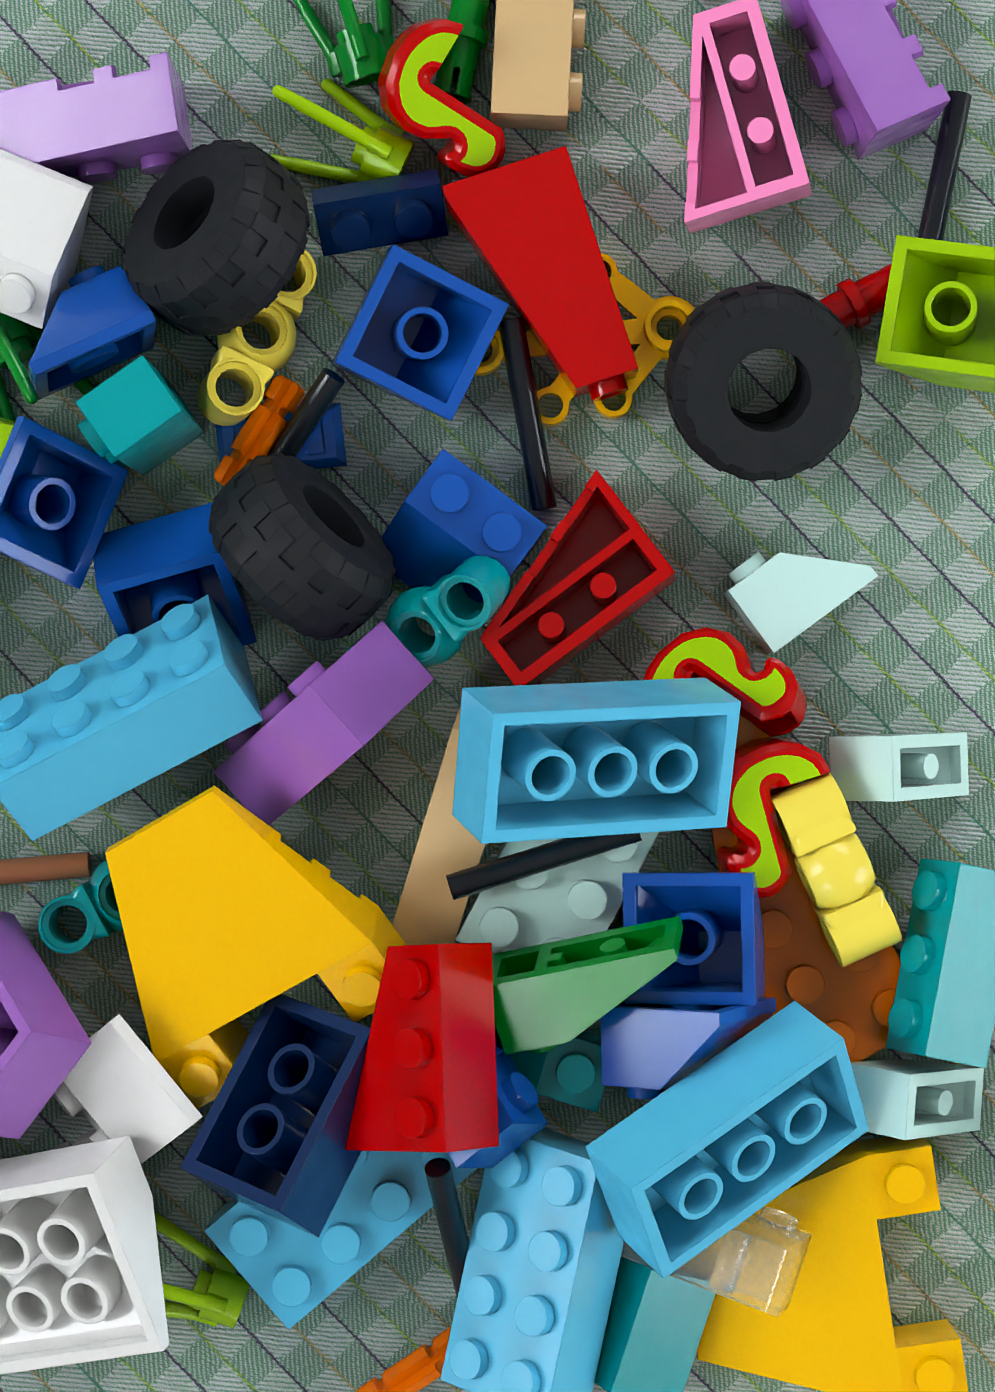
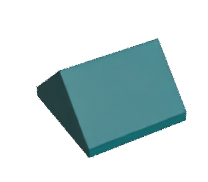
M623 1244L594 1383L607 1392H684L720 1279L683 1265L663 1279L629 1245Z

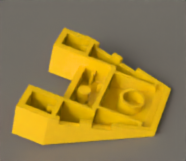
M216 786L207 789L108 847L105 852L152 1054L196 1109L216 1099L249 1035L237 1020L238 1017L318 974L350 1019L357 1022L374 1013L388 946L406 945L377 904L363 894L357 897L330 877L331 871L314 858L307 861L280 841L282 835Z
M889 1136L856 1141L846 1146L838 1154L828 1159L685 1263V1267L720 1279L697 1349L698 1360L823 1392H969L961 1338L947 1319L893 1327L877 1220L941 1210L931 1145L924 1138L903 1140Z

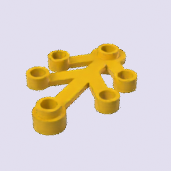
M601 253L604 264L610 271V283L617 303L635 318L623 320L631 346L639 345L634 352L638 372L636 378L626 381L629 390L623 392L625 397L624 406L614 411L605 408L601 400L594 401L596 411L602 417L613 420L623 417L629 411L633 400L632 395L660 359L668 360L669 358L668 351L673 340H665L660 337L657 332L658 322L665 318H671L679 324L681 329L686 322V318L695 308L688 301L676 296H664L654 300L618 271L613 258ZM498 329L490 343L493 351L491 357L487 361L480 363L474 376L489 375L495 372L502 362L505 361ZM526 331L530 358L547 356L530 331ZM560 374L550 386L537 391L538 402L543 397L552 395L557 397L563 406L561 413L557 417L547 418L541 414L543 426L553 427L561 424L568 415L569 402L574 397V394Z

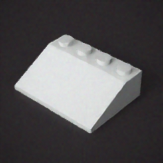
M130 1135L0 1159V1375L164 1351L169 1345L153 1196Z

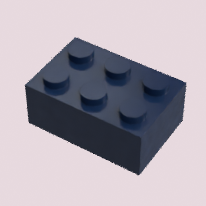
M279 994L267 1001L180 1168L217 1192L319 1238L361 1151L345 1150L371 1028L283 994Z

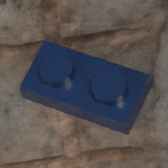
M438 168L311 190L323 256L449 236Z

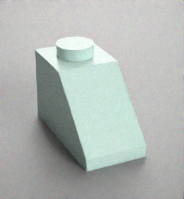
M758 551L728 573L735 584L722 594L765 652L771 654L797 637L878 577V575L869 565L782 552L777 553L766 561Z
M967 732L829 737L828 767L845 801L895 802L969 795Z
M891 1059L851 1062L869 1126L867 1132L910 1140L980 1130L984 1068L964 1064Z

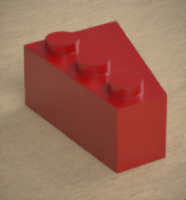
M597 469L586 483L585 489L563 521L559 522L550 535L549 541L534 563L523 574L480 637L486 649L514 686L538 685L675 581V571Z
M492 943L388 946L345 1150L448 1153L499 1146Z

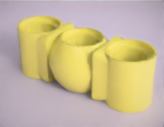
M306 250L304 254H301L296 265L297 269L293 274L296 280V291H279L278 297L269 307L261 310L254 316L255 319L251 321L259 323L267 329L271 339L270 348L257 349L249 345L243 337L242 327L231 329L230 333L216 335L219 349L214 354L211 360L210 372L199 385L197 393L198 406L204 417L212 423L221 426H232L245 420L262 401L265 391L264 385L272 378L274 372L287 364L294 354L297 342L294 321L301 315L303 300L315 285L317 277L315 262ZM229 378L238 382L245 393L244 405L232 407L222 402L216 393L215 386L217 380Z
M828 772L827 774L808 779L772 795L771 799L781 834L788 850L796 855L794 858L796 869L810 899L815 905L813 908L818 916L825 938L840 966L845 967L901 942L902 935L895 916L884 897L883 890L874 884L876 876L863 844L854 833L857 829L852 822L842 792L831 773Z

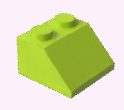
M896 235L875 364L939 386L995 393V247Z

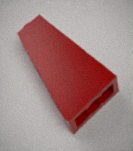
M563 146L442 186L448 212L519 316L523 317L524 323L574 396L578 397L590 393L591 399L594 402L629 390L626 381L636 378L638 365L567 147Z

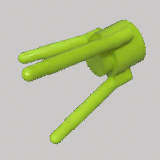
M323 79L321 88L368 126L364 130L281 85L273 87L272 94L276 98L356 142L357 144L350 161L361 166L360 170H354L296 157L292 158L277 154L270 155L287 170L345 183L403 174L415 143L402 137L405 132L404 130L382 119L331 79Z
M154 1211L156 1230L213 1267L212 1273L202 1269L199 1270L192 1290L162 1283L164 1299L179 1302H165L166 1317L195 1320L216 1327L218 1323L234 1328L243 1307L249 1283L244 1277L236 1275L237 1269L226 1256L218 1254Z

